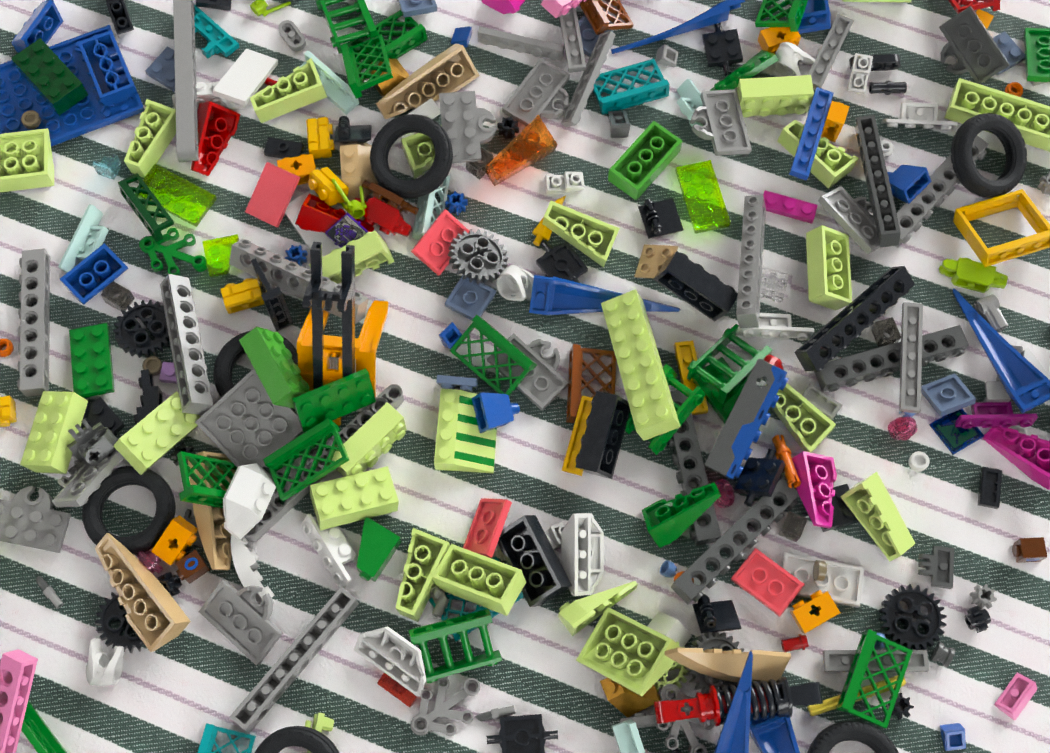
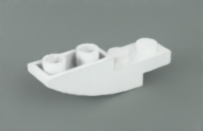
M231 534L233 563L243 587L260 586L263 588L262 592H258L261 599L268 593L272 599L275 595L268 586L264 588L261 583L264 579L258 570H255L260 567L256 562L259 557L253 549L250 551L245 545L248 544V541L245 537L238 540Z

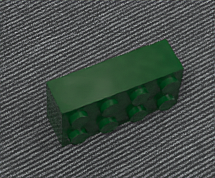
M41 38L11 58L18 71L59 116L88 96L81 81Z

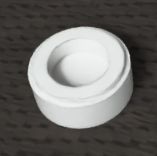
M921 451L914 452L908 460L910 468L916 472L924 471L930 463L927 454Z

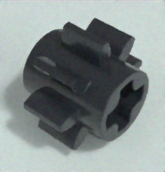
M512 116L510 118L503 117L502 123L497 124L499 129L498 135H503L505 140L507 138L514 139L515 133H519L518 120L514 121Z
M183 442L181 446H174L175 451L170 456L175 459L173 463L178 466L177 454L179 452L196 453L192 452L194 450L192 445L187 448Z
M170 571L158 577L159 582L171 596L180 593L179 588L182 583L178 575H172Z
M975 606L967 611L968 615H965V622L970 630L976 629V632L979 633L989 628L987 624L991 623V618L986 609L980 610L979 606Z
M899 693L891 716H897L898 720H901L903 715L907 718L911 715L908 711L914 708V706L910 705V697L904 698L902 693ZM897 703H899L900 706H903L902 710H900V707H896Z

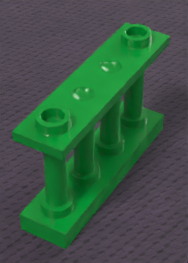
M316 0L318 10H322L331 32V44L333 48H337L339 54L342 53L340 46L342 43L365 36L366 38L370 37V39L378 36L365 0H355L353 5L328 12L326 6L346 0ZM355 11L356 13L360 12L359 17L336 24H333L331 21L332 18ZM358 24L365 25L363 30L340 37L337 36L336 31Z
M737 324L731 329L727 328L722 337L697 361L693 360L687 368L689 370L688 380H691L698 374L718 389L719 396L717 401L722 405L746 383L758 358L764 360L765 356L771 355L773 350L767 345L762 350H756L736 336V331L739 327ZM732 341L753 356L752 360L745 361L726 346ZM721 352L739 365L741 370L734 372L714 357ZM708 363L729 377L730 381L722 383L705 371L703 367Z
M665 364L663 371L668 386H673L688 397L681 406L673 401L681 426L693 410L703 402L706 394L699 386L692 391L676 380V372L672 367ZM631 411L625 429L627 434H630L633 430L636 431ZM679 428L648 439L650 442L648 448L655 455H658L659 452L665 449L667 442Z
M488 608L409 630L411 643L419 645L421 650L426 683H433L439 678L482 666H494L502 661L500 651H493L487 626L493 623ZM477 627L480 630L485 654L473 657L467 631ZM454 633L460 636L465 656L464 660L453 662L447 637ZM432 639L439 640L445 665L433 668L427 646L428 640Z

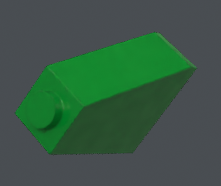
M368 517L364 520L357 570L360 572L359 576L364 580L369 581L371 579L376 582L402 541L398 535Z

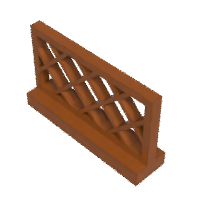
M587 0L585 2L581 1L579 4L596 35H600L605 30L631 29L634 26L620 0H605L608 4L601 0ZM608 11L611 12L612 14L616 15V17H613L612 15L608 14L607 12H608Z
M578 344L572 345L569 351L566 422H575L582 398L581 391L584 388H587L593 394L591 398L595 396V390L589 385L595 379L603 387L599 390L600 392L605 389L609 394L615 395L616 356L614 351L582 348ZM583 353L590 354L594 360L587 364L583 360ZM603 356L611 357V364L607 367L600 360ZM595 362L603 368L598 374L590 367ZM585 370H588L594 377L589 382H586L582 377V373ZM604 372L611 377V381L607 384L599 377Z

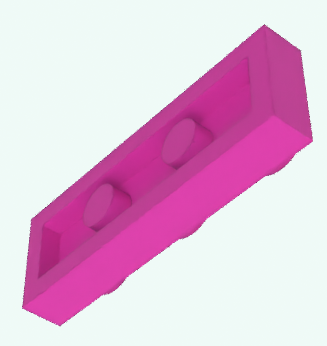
M764 191L766 211L813 223L818 205Z

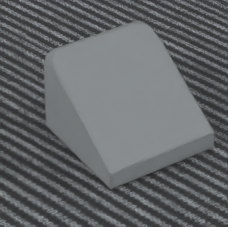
M664 44L658 48L655 61L658 65L676 67L679 52Z

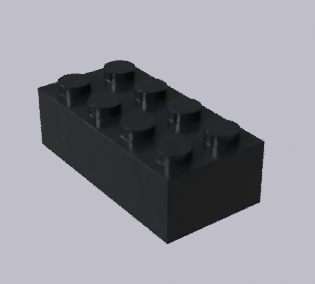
M678 251L663 263L654 278L656 282L714 322L730 311L738 296L733 287L725 285L716 275L708 273L700 264L692 262L686 254L679 253Z
M596 391L591 402L592 409L590 415L586 420V431L581 438L580 453L576 457V468L593 475L612 479L628 422L630 407L628 401L618 395Z
M524 515L502 530L498 545L508 565L522 570L526 580L522 593L529 607L542 606L572 587L536 515Z

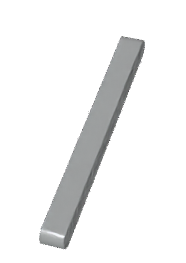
M173 0L176 150L179 163L199 160L193 0Z
M397 384L388 386L375 398V403L368 405L339 432L343 444L349 439L348 435L350 433L356 432L364 425L362 422L365 419H370L377 412V407L383 406L388 402L396 410L404 401L402 388ZM393 393L400 394L397 398L390 397ZM335 438L329 441L326 445L332 446ZM324 448L320 458L327 459L330 449ZM310 459L304 468L310 470L314 460ZM321 461L318 462L315 471L319 472L323 469L324 465H320ZM302 472L299 479L300 482L306 480L305 477L308 472ZM296 473L290 479L294 480ZM327 475L323 476L322 478H320L319 480L315 481V482L312 483V484L319 483V482H320L323 478H325ZM286 482L283 489L284 493L290 490L292 483ZM310 485L288 498L285 504L280 507L276 506L277 502L281 500L278 491H276L272 495L264 513H270L271 517L268 520H260L254 526L256 527L255 533L246 534L245 538L250 542L258 541L310 492Z

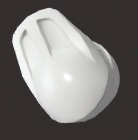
M782 42L775 53L778 61L773 64V67L783 76H801L797 64L810 65L815 63V59L802 51L797 45L790 42ZM786 66L789 67L793 72L788 71L786 69Z
M510 265L497 278L496 287L499 294L507 300L524 301L526 298L531 300L534 276L519 266Z
M93 638L91 640L89 658L86 665V679L89 685L109 686L115 685L119 681L124 667L123 646H115L113 649L114 655L109 659L106 652L102 649L101 639Z

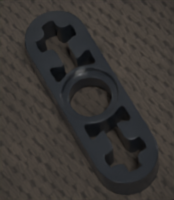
M897 54L870 55L873 56L871 71L896 70L901 66L900 56ZM854 56L849 59L850 70L852 68Z

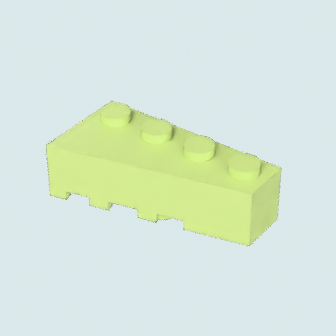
M550 201L542 222L543 225L603 268L620 229L553 201Z
M376 231L368 232L363 237L347 243V245L355 246V277L361 275L365 269L372 268L375 270L380 268L379 264L386 261L388 264L395 262L387 243ZM346 246L334 249L330 254L322 257V276L329 278L337 284L342 282L341 252L346 251Z
M787 383L783 391L779 389L777 395L780 397L772 409L801 449L805 452L813 453L832 432L836 424Z
M877 472L857 483L840 496L889 562L900 557L915 544Z

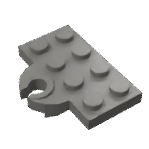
M540 58L503 106L502 112L512 116L513 119L518 120V122L530 129L534 127L541 116L547 119L561 117L564 115V110L557 109L554 106L561 104L564 109L568 108L569 95L563 87L569 81L570 74Z
M736 89L702 91L700 97L703 106L695 109L690 124L700 122L703 126L693 125L692 131L698 137L712 141L715 156L750 154L752 148Z
M475 91L439 93L441 125L448 134L452 144V163L481 161L480 144L491 141L496 132V126L485 128L482 124L484 122L496 123L495 117L490 111L484 108H477Z
M840 186L819 198L818 202L822 205L823 209L834 218L836 223L854 239L863 251L870 254L880 248L873 213L868 212L871 203L866 200V197L853 199Z
M513 333L508 340L537 364L534 370H531L521 381L517 389L543 411L569 385V382L556 372L560 363L559 351L555 348L553 354L546 357L542 352L551 347V342L538 339L526 345ZM505 353L498 354V364H508V355ZM490 355L487 358V362L491 365H495V355ZM519 365L512 366L513 377L520 376L524 371ZM499 367V372L504 377H509V367Z
M114 450L97 465H90L86 460L81 463L78 460L74 461L76 465L68 470L71 476H62L61 479L57 480L63 489L52 500L53 504L56 507L83 506L87 503L88 497L101 486L100 483L113 472L112 469L124 457L117 450Z
M33 486L21 489L15 494L12 502L0 499V541L60 553L71 514L53 510V499L44 489L39 488V497L35 501L30 500L31 494L35 492V487Z
M221 580L198 612L257 666L263 661L283 634L269 620L273 610L271 596L269 593L265 594L262 597L261 604H259L255 596L258 592H262V587L248 586L237 591L227 580Z

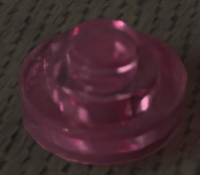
M908 416L896 418L888 425L889 435L895 440H908L918 430L915 419Z
M725 479L714 481L721 495L715 503L721 508L733 505L735 495L732 486Z
M140 550L136 555L139 561L152 574L154 572L160 574L164 569L159 565L162 560L150 550L147 554Z

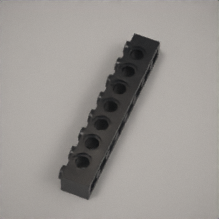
M891 267L794 352L805 371L818 372L822 370L828 361L836 358L837 353L847 348L849 343L859 337L865 328L872 326L875 319L883 316L886 310L895 305L901 296L909 293V289L915 284L906 267Z

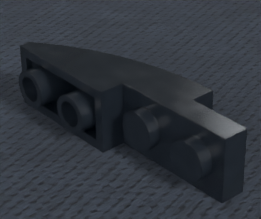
M106 0L117 35L134 30L125 0Z
M149 369L141 370V377L138 379L143 395H140L142 407H136L137 414L134 415L135 425L163 403L162 391L158 386H154L153 376Z

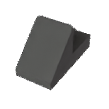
M608 111L610 138L628 137L630 122L627 112Z

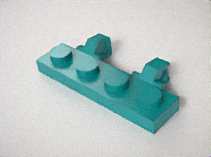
M194 4L195 33L198 32L207 40V46L201 48L202 54L207 59L220 52L227 58L240 48L236 40Z

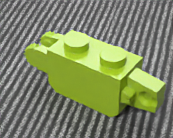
M959 257L957 261L945 259L939 267V273L952 277V284L961 288L985 293L990 287L1004 289L1007 285L1008 276L997 272L995 266L984 267L982 263L972 261L970 258Z

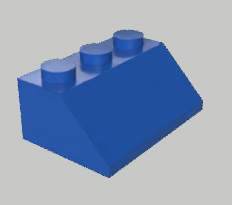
M46 0L40 3L28 21L24 23L20 32L15 35L11 43L17 53L39 38L47 44L63 23V19L54 1Z
M104 243L60 278L67 290L84 305L129 268Z

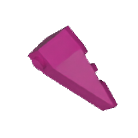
M991 427L983 436V440L1030 479L1050 490V441L1040 439L1037 435L1033 434L1031 436L1025 435L1011 428Z

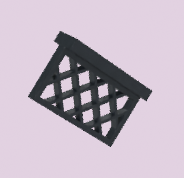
M256 258L251 260L264 293L261 297L276 332L294 324L280 288L272 289Z

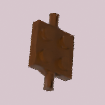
M364 180L362 183V187L370 190L373 197L399 210L400 213L408 214V212H411L414 215L418 213L419 208L411 205L410 202H406L400 196L373 182L370 183Z

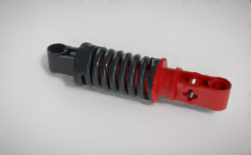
M785 676L780 677L777 681L770 679L768 682L765 680L760 682L753 681L751 685L750 721L751 715L753 720L757 721L759 717L763 720L767 719V716L773 719L776 713L779 718L792 717L793 706L823 704L820 683H806L789 687ZM738 683L736 685L729 684L728 686L710 685L709 693L702 694L697 692L695 698L654 702L656 722L659 724L698 718L700 723H704L706 720H713L716 727L724 725ZM684 703H686L687 707L691 708L687 715L685 712H681Z

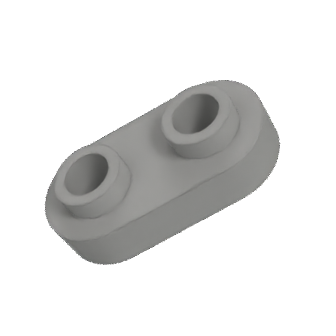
M289 20L281 22L278 30L288 47L293 51L303 50L306 46L305 37L294 22Z

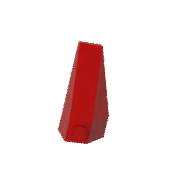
M211 101L199 103L197 110L199 160L192 161V171L205 176L210 175L223 149H226L231 136H234L237 131L240 113Z
M309 193L301 206L295 224L306 231L325 233L346 214V211L343 209L336 210L318 196ZM355 219L356 221H360L361 225L368 232L374 231L373 226L365 223L360 219Z

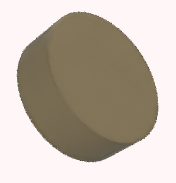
M29 110L23 113L21 121L26 128L35 129L40 125L41 117L36 111Z
M150 356L143 361L142 367L143 370L149 369L152 376H157L161 373L162 362L158 357Z
M816 560L813 566V578L816 581H823L826 578L827 565L825 561Z

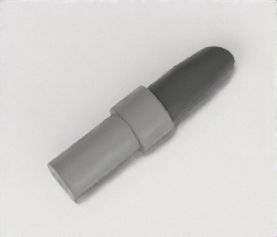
M38 576L36 583L43 591V594L50 599L57 609L62 607L64 603L56 595L55 590L42 577Z
M514 705L492 709L475 717L481 722L499 719L503 716L515 714Z

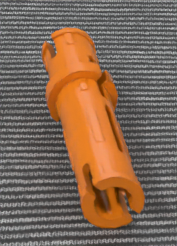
M776 435L772 438L776 449L775 455L777 459L783 460L785 463L783 471L789 488H797L801 485V481L790 455L792 454L791 450L787 447L784 436L780 435L779 437V435Z

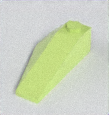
M633 581L575 600L571 604L567 602L559 608L558 618L570 634L574 636L602 615L607 607L611 608L634 591L638 583Z

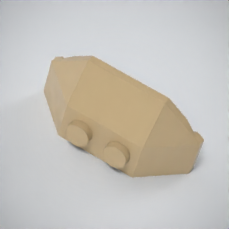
M350 141L346 144L340 143L339 146L341 179L349 188L347 196L349 201L354 200L355 197L360 198L359 187L362 186L364 180L378 185L370 164L372 145L366 142ZM363 187L364 199L366 200L371 191Z

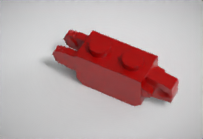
M355 197L354 200L361 202L360 198ZM375 197L365 201L367 205L363 216L365 223L371 226L375 224L380 227L379 231L386 235L391 233L393 235L409 236L412 227L404 221L403 215L399 210Z

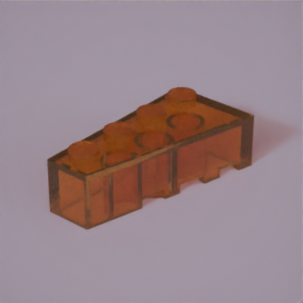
M539 115L487 165L485 173L494 186L555 151L558 144Z

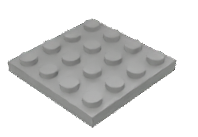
M252 369L195 421L237 468L238 466L254 463L263 468L265 466L264 458L291 442L303 431L298 416L292 408L273 405L255 369Z

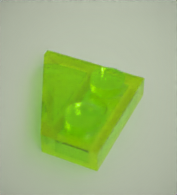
M238 234L202 241L210 277L229 273L231 267L229 264L232 244L239 241Z

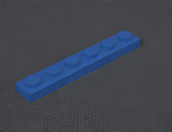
M816 87L789 175L807 181L832 101L833 92Z

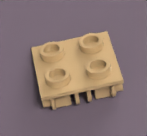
M644 245L635 277L655 278L663 263L678 250V246Z

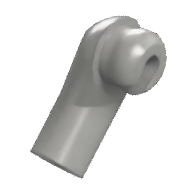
M433 587L430 595L436 606L432 615L441 618L448 604V599L442 589Z

